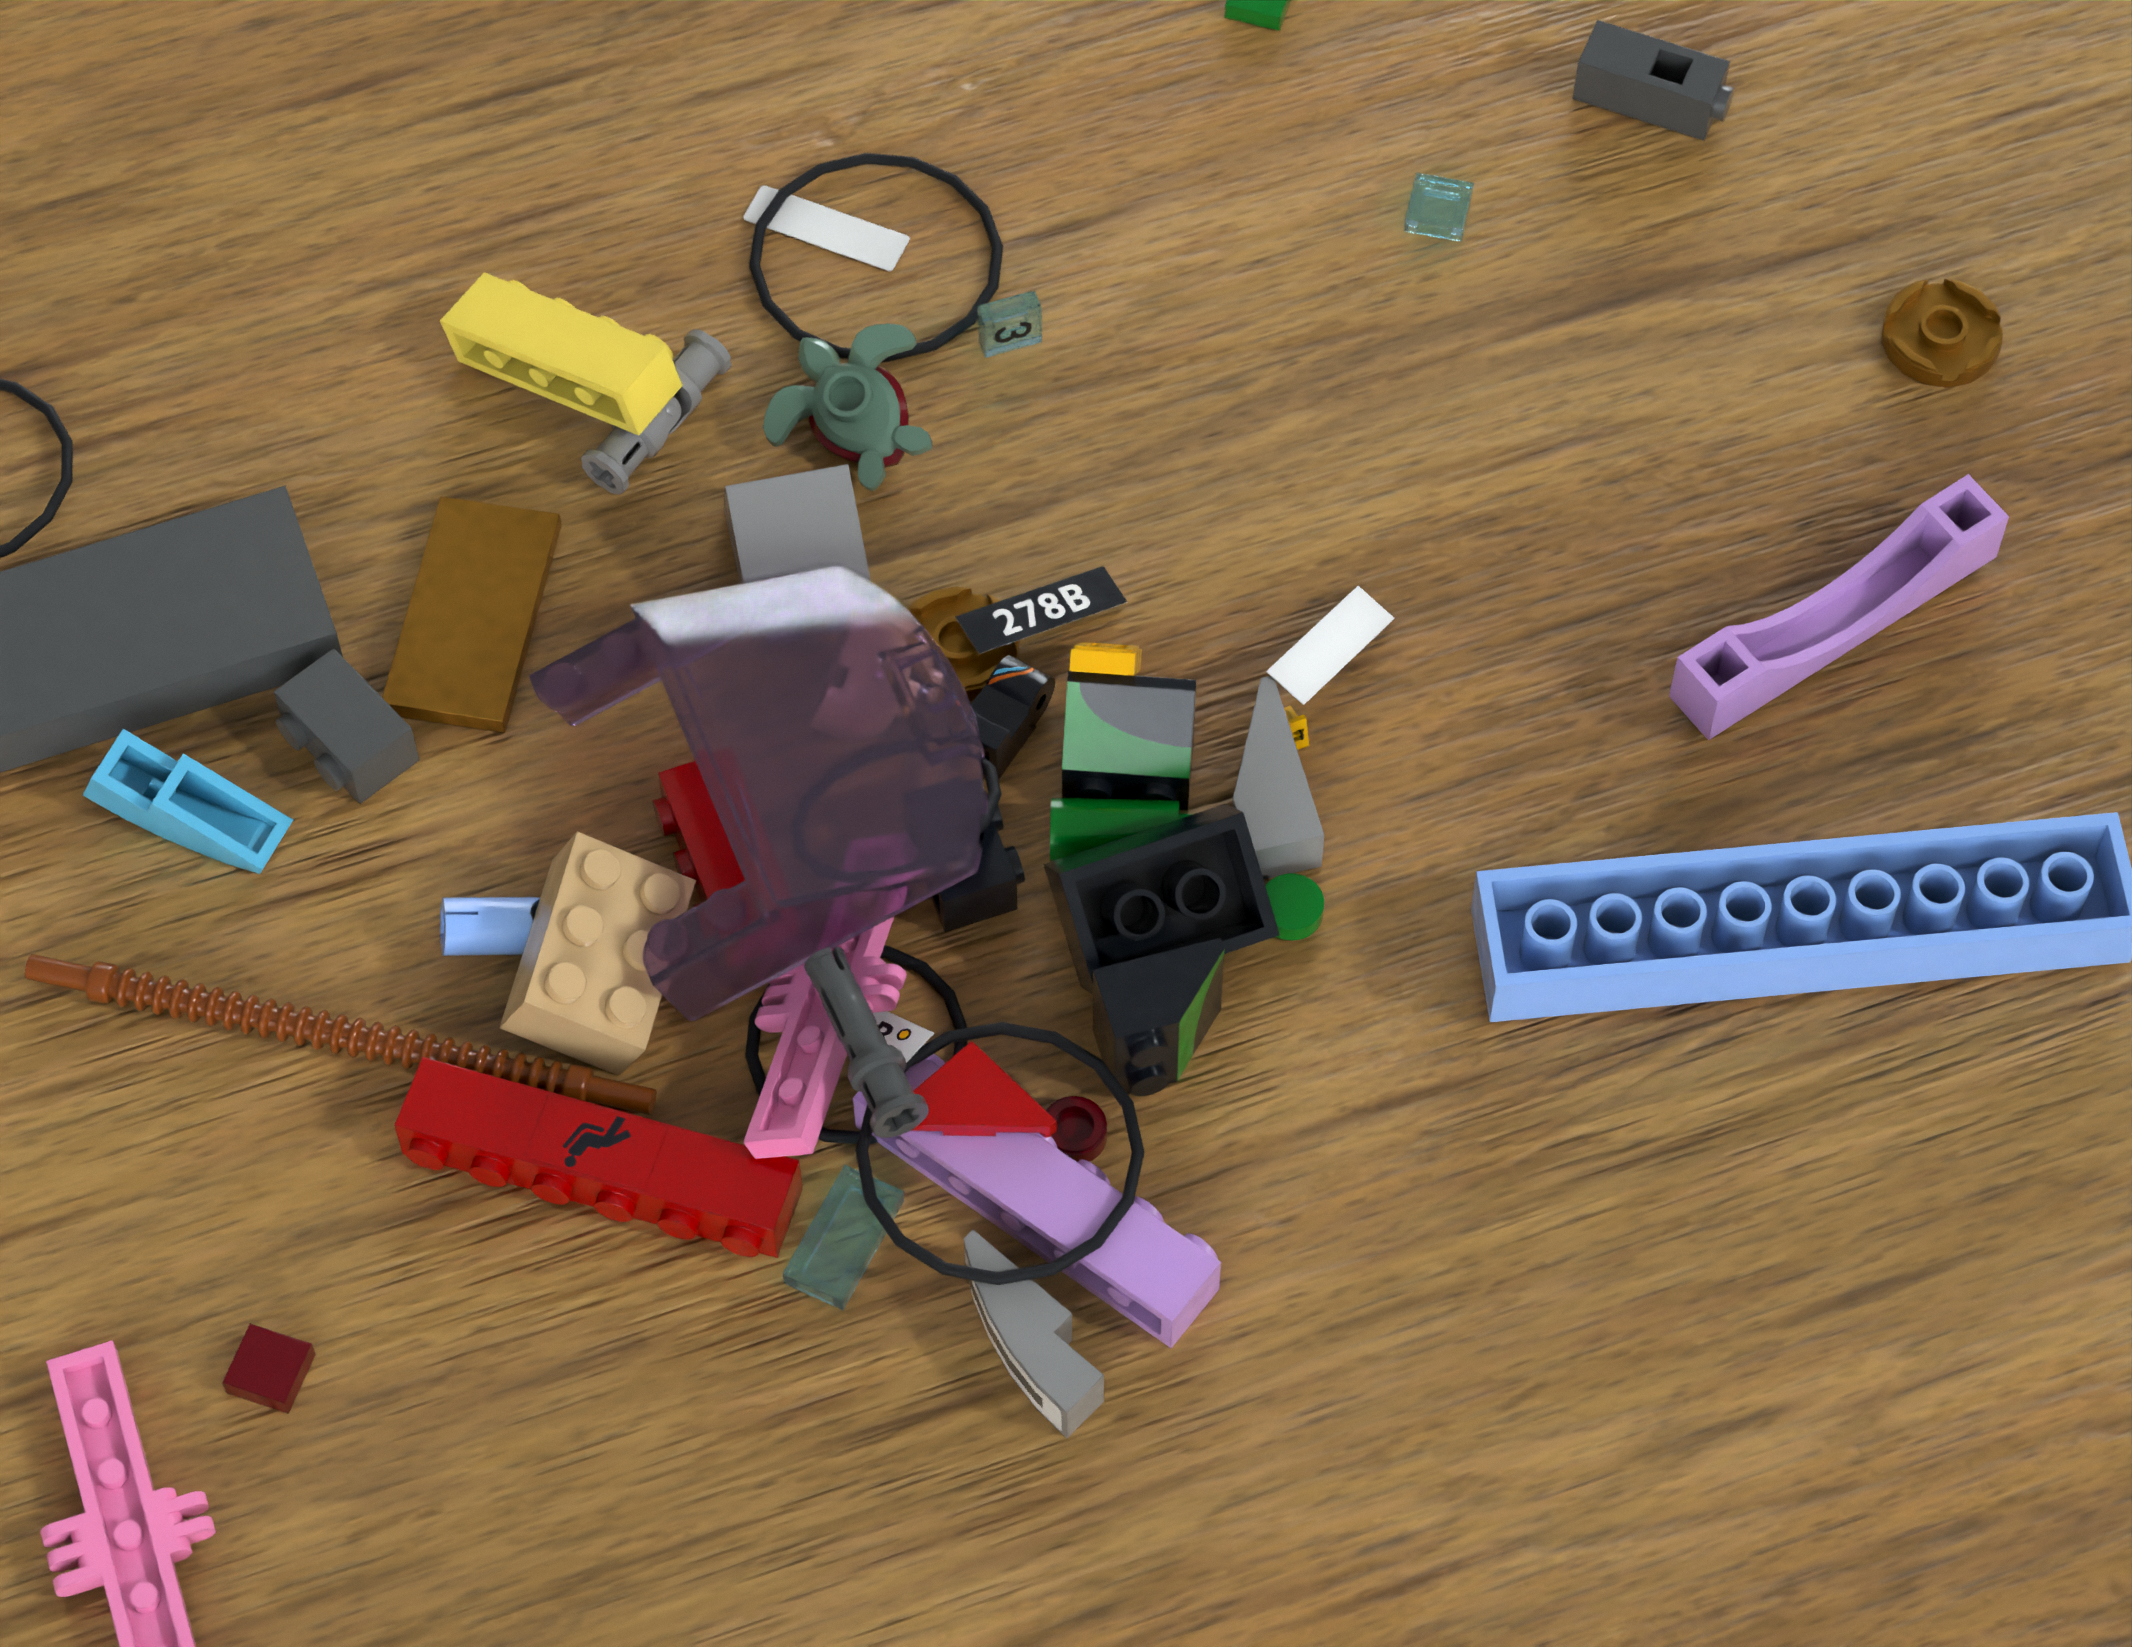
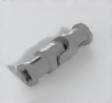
M697 329L691 330L684 337L685 347L673 359L683 386L639 436L611 425L613 430L596 450L589 449L581 457L582 468L597 485L612 494L620 495L624 493L629 487V476L645 458L655 457L663 447L668 435L673 433L701 403V392L717 374H725L730 369L731 356L716 338Z

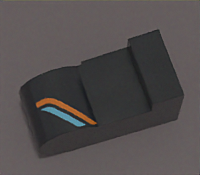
M1006 656L996 666L985 687L967 709L961 707L948 723V741L973 747L972 744L989 752V756L984 757L996 767L999 780L1036 728L1035 724L1046 710L1055 689V678L1013 656ZM949 754V757L984 775L968 759Z

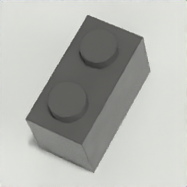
M334 648L274 691L281 717L276 719V725L283 737L296 750H300L305 746L316 758L314 764L326 783L335 791L344 787L359 804L419 761L412 728Z

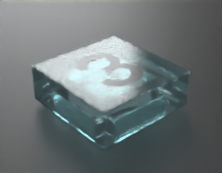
M1035 291L978 306L979 344L985 358L1042 342V307Z

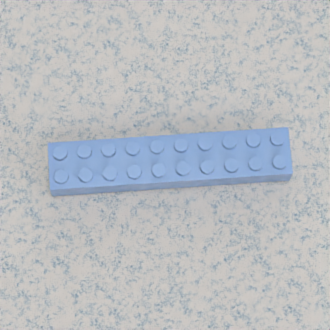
M2118 812L1476 871L1471 904L1490 1022L2130 963L2132 960V868Z

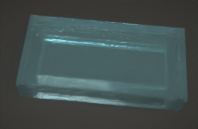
M847 1165L843 1166L783 1272L784 1284L841 1310H844L887 1233L864 1200L858 1170ZM873 1177L876 1196L894 1220L904 1203V1191Z

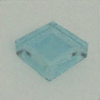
M1416 173L1405 217L1404 231L1462 242L1473 196L1474 183Z

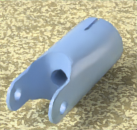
M442 897L440 907V944L442 955H522L540 897Z

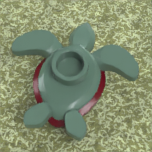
M876 324L866 327L857 333L851 346L848 363L841 364L837 352L824 340L809 337L802 338L799 345V362L806 375L811 380H814L816 384L814 387L787 386L775 393L768 405L763 423L764 433L768 442L775 447L782 445L795 425L802 419L809 418L812 432L825 448L847 461L858 464L857 475L859 481L869 491H875L886 477L885 467L898 465L905 452L915 456L931 450L933 441L928 432L921 427L909 426L908 407L902 387L891 373L879 367V364L885 358L913 349L917 345L913 333L906 327L897 324Z

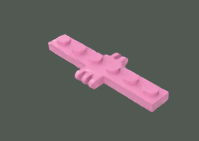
M906 835L850 841L841 871L848 873L888 871L913 863L917 851ZM908 878L880 885L846 886L836 883L810 954L811 956L817 951L830 947L831 951L835 947L843 949L851 971L872 1013L892 1011L896 1008L900 997L898 990L903 988L907 973L902 967L896 964H886L880 957ZM805 963L777 966L773 969L769 979L771 986L766 988L762 999L763 1006L759 1008L755 1018V1025L759 1029L770 1033L782 1032L743 1142L755 1159L813 1154L847 1056L846 1050L825 1011L823 1002L805 971Z
M113 1340L46 1361L85 1510L83 1514L48 1524L40 1530L45 1547H57L72 1542V1544L54 1549L47 1554L46 1557L50 1571L62 1572L79 1567V1569L60 1574L53 1579L56 1595L58 1597H68L104 1585L120 1647H196L174 1563L182 1561L192 1554L190 1544L208 1539L216 1533L213 1519L210 1516H200L184 1521V1519L200 1515L209 1509L206 1493L196 1491L177 1497L174 1488L154 1490L118 1351Z

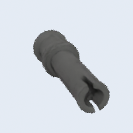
M830 947L817 951L805 962V971L810 977L814 988H816L836 1034L846 1050L850 1061L847 1074L848 1080L854 1090L862 1092L872 1113L869 1122L874 1135L880 1138H890L912 1130L927 1117L929 1108L924 1097L913 1092L904 1073L907 1064L902 1051L887 1044L876 1023L877 1021L851 971L843 949L835 947L831 951Z

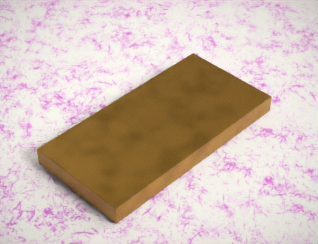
M440 496L382 698L400 717L505 733L562 527L560 514Z

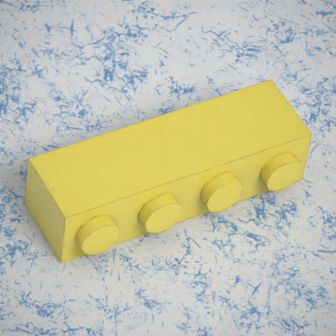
M484 272L440 320L458 362L638 436L683 386L673 363V353L660 338L652 334L644 336L621 327L609 317H596L578 310L564 299H551L530 291L525 285L515 280L508 282Z

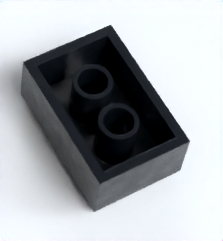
M1226 804L1043 864L1080 986L1092 995L1094 969L1221 938L1224 954L1280 935L1244 812Z

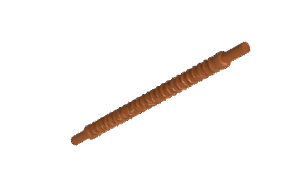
M31 954L25 967L26 979L86 992L87 998L91 1001L107 1004L115 998L120 1007H126L133 1001L138 1011H143L148 1005H151L152 1011L156 1015H160L166 1009H169L170 1015L174 1019L180 1018L183 1013H187L188 1020L192 1023L197 1022L201 1017H205V1022L208 1026L212 1027L218 1021H222L223 1027L228 1031L234 1029L236 1024H239L244 1034H249L254 1028H257L262 1038H267L272 1032H275L280 1042H284L289 1036H293L294 1042L298 1046H302L307 1040H311L312 1046L316 1050L321 1049L325 1044H329L332 1053L337 1054L342 1048H347L348 1054L352 1058L358 1056L360 1052H365L367 1060L372 1062L376 1060L378 1055H381L386 1065H392L396 1059L401 1060L402 1067L409 1069L414 1063L420 1064L422 1057L578 1100L648 1115L652 1113L656 1101V1089L594 1076L593 1070L587 1066L572 1064L568 1070H565L562 1063L556 1060L549 1067L545 1066V1061L540 1056L535 1058L533 1063H529L524 1053H519L515 1059H511L506 1049H501L497 1055H493L488 1045H483L479 1051H475L470 1041H465L461 1047L455 1046V1041L452 1037L446 1038L443 1043H438L437 1036L433 1033L428 1034L425 1039H420L417 1030L413 1029L407 1035H402L401 1028L397 1025L391 1027L389 1032L384 1031V1026L381 1022H375L371 1028H368L363 1018H358L353 1024H350L345 1014H340L335 1020H332L327 1010H323L317 1016H314L309 1006H305L300 1012H296L291 1002L284 1004L282 1008H278L277 1002L273 998L268 999L264 1004H260L259 998L256 995H251L244 1001L238 991H233L226 997L221 987H216L211 993H208L203 983L196 984L193 989H190L185 979H181L175 985H172L171 979L166 975L160 977L158 981H154L153 975L150 972H145L138 978L134 969L127 968L123 973H120L118 966L107 962L98 961L91 967Z

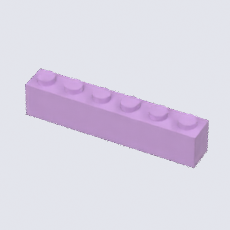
M932 1054L908 1068L905 1075L912 1089L915 1090L943 1066L945 1062L937 1055ZM858 1091L853 1097L855 1126L861 1130L867 1102L862 1092ZM908 1131L890 1138H880L872 1133L879 1144L1049 1263L1092 1238L1123 1195L1110 1185L1107 1176L1096 1165L1084 1159L1076 1162L1057 1149V1144L1052 1137L1045 1138L1040 1133L996 1132V1136H943L942 1131ZM1135 1196L1133 1205L1102 1247L1061 1272L1172 1348L1218 1292L1221 1262L1217 1259L1215 1251L1204 1240L1190 1233H1187L1185 1236L1181 1235L1164 1223L1162 1215L1152 1204L1143 1198Z

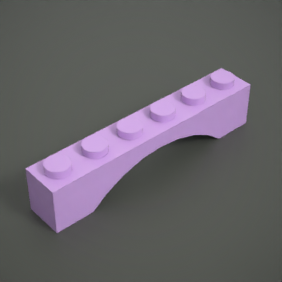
M1969 474L1920 504L1872 552L1818 592L1767 618L1742 625L1726 626L1678 656L1669 697L1708 740L1712 739L1996 558L2009 516Z

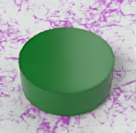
M1288 873L1273 878L1265 885L1280 934L1276 936L1277 938L1300 940L1312 935L1319 928L1323 919L1324 896L1320 887L1312 879L1304 875Z

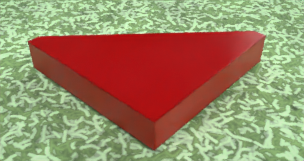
M973 1041L968 1043L913 1090L914 1094L924 1097L929 1112L927 1117L910 1131H942L943 1136H996V1132L1040 1133L1045 1138L1051 1137L1057 1131V1121Z

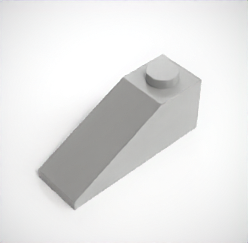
M1271 676L1262 677L1260 680L1232 806L1244 812L1263 880L1282 874L1322 867L1325 836L1275 679Z

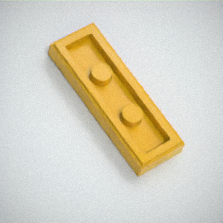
M1082 642L1071 648L1069 671L1134 676L1140 671L1142 649H1139V646Z

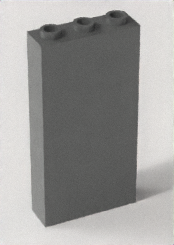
M286 485L0 572V773L117 737L122 729L133 732L281 686L333 648L343 657L337 632Z

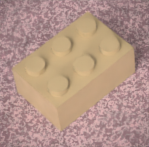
M576 832L552 859L499 1028L620 1076L646 1050L696 880Z

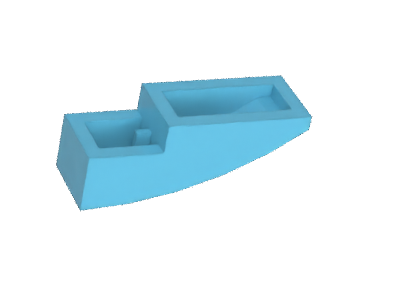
M122 729L83 793L84 797L157 836L225 864L257 874L262 872L293 822V819L184 753L176 761L125 729Z

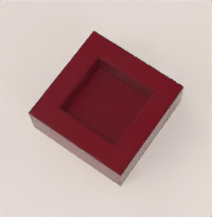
M249 1324L222 1382L226 1393L289 1414L316 1355L313 1345L263 1327Z

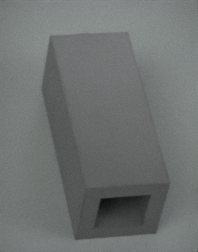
M1597 20L1578 61L1573 99L1705 141L1713 120L1724 121L1733 98L1734 88L1726 85L1730 61Z

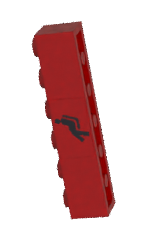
M422 1057L394 1124L402 1154L424 1168L440 1170L447 1166L469 1172L475 1180L489 1186L504 1187L506 1183L530 1189L537 1197L553 1204L564 1205L570 1200L594 1207L599 1214L614 1221L629 1222L634 1218L656 1224L666 1234L679 1239L690 1240L696 1235L721 1242L722 1246L730 1252L744 1257H756L760 1253L778 1258L803 1189L800 1161L786 1156L755 1159L748 1148L739 1143Z

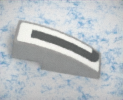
M972 1230L964 1237L965 1266L994 1272L1019 1269L976 1231ZM1032 1279L1002 1285L968 1280L974 1303L988 1337L1010 1376L1035 1408L1067 1439L1104 1402V1375L1068 1345L1072 1341V1313Z

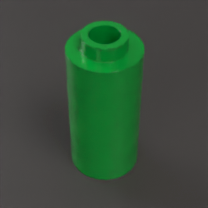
M1051 798L1050 861H1055L1192 814L1179 813V801Z

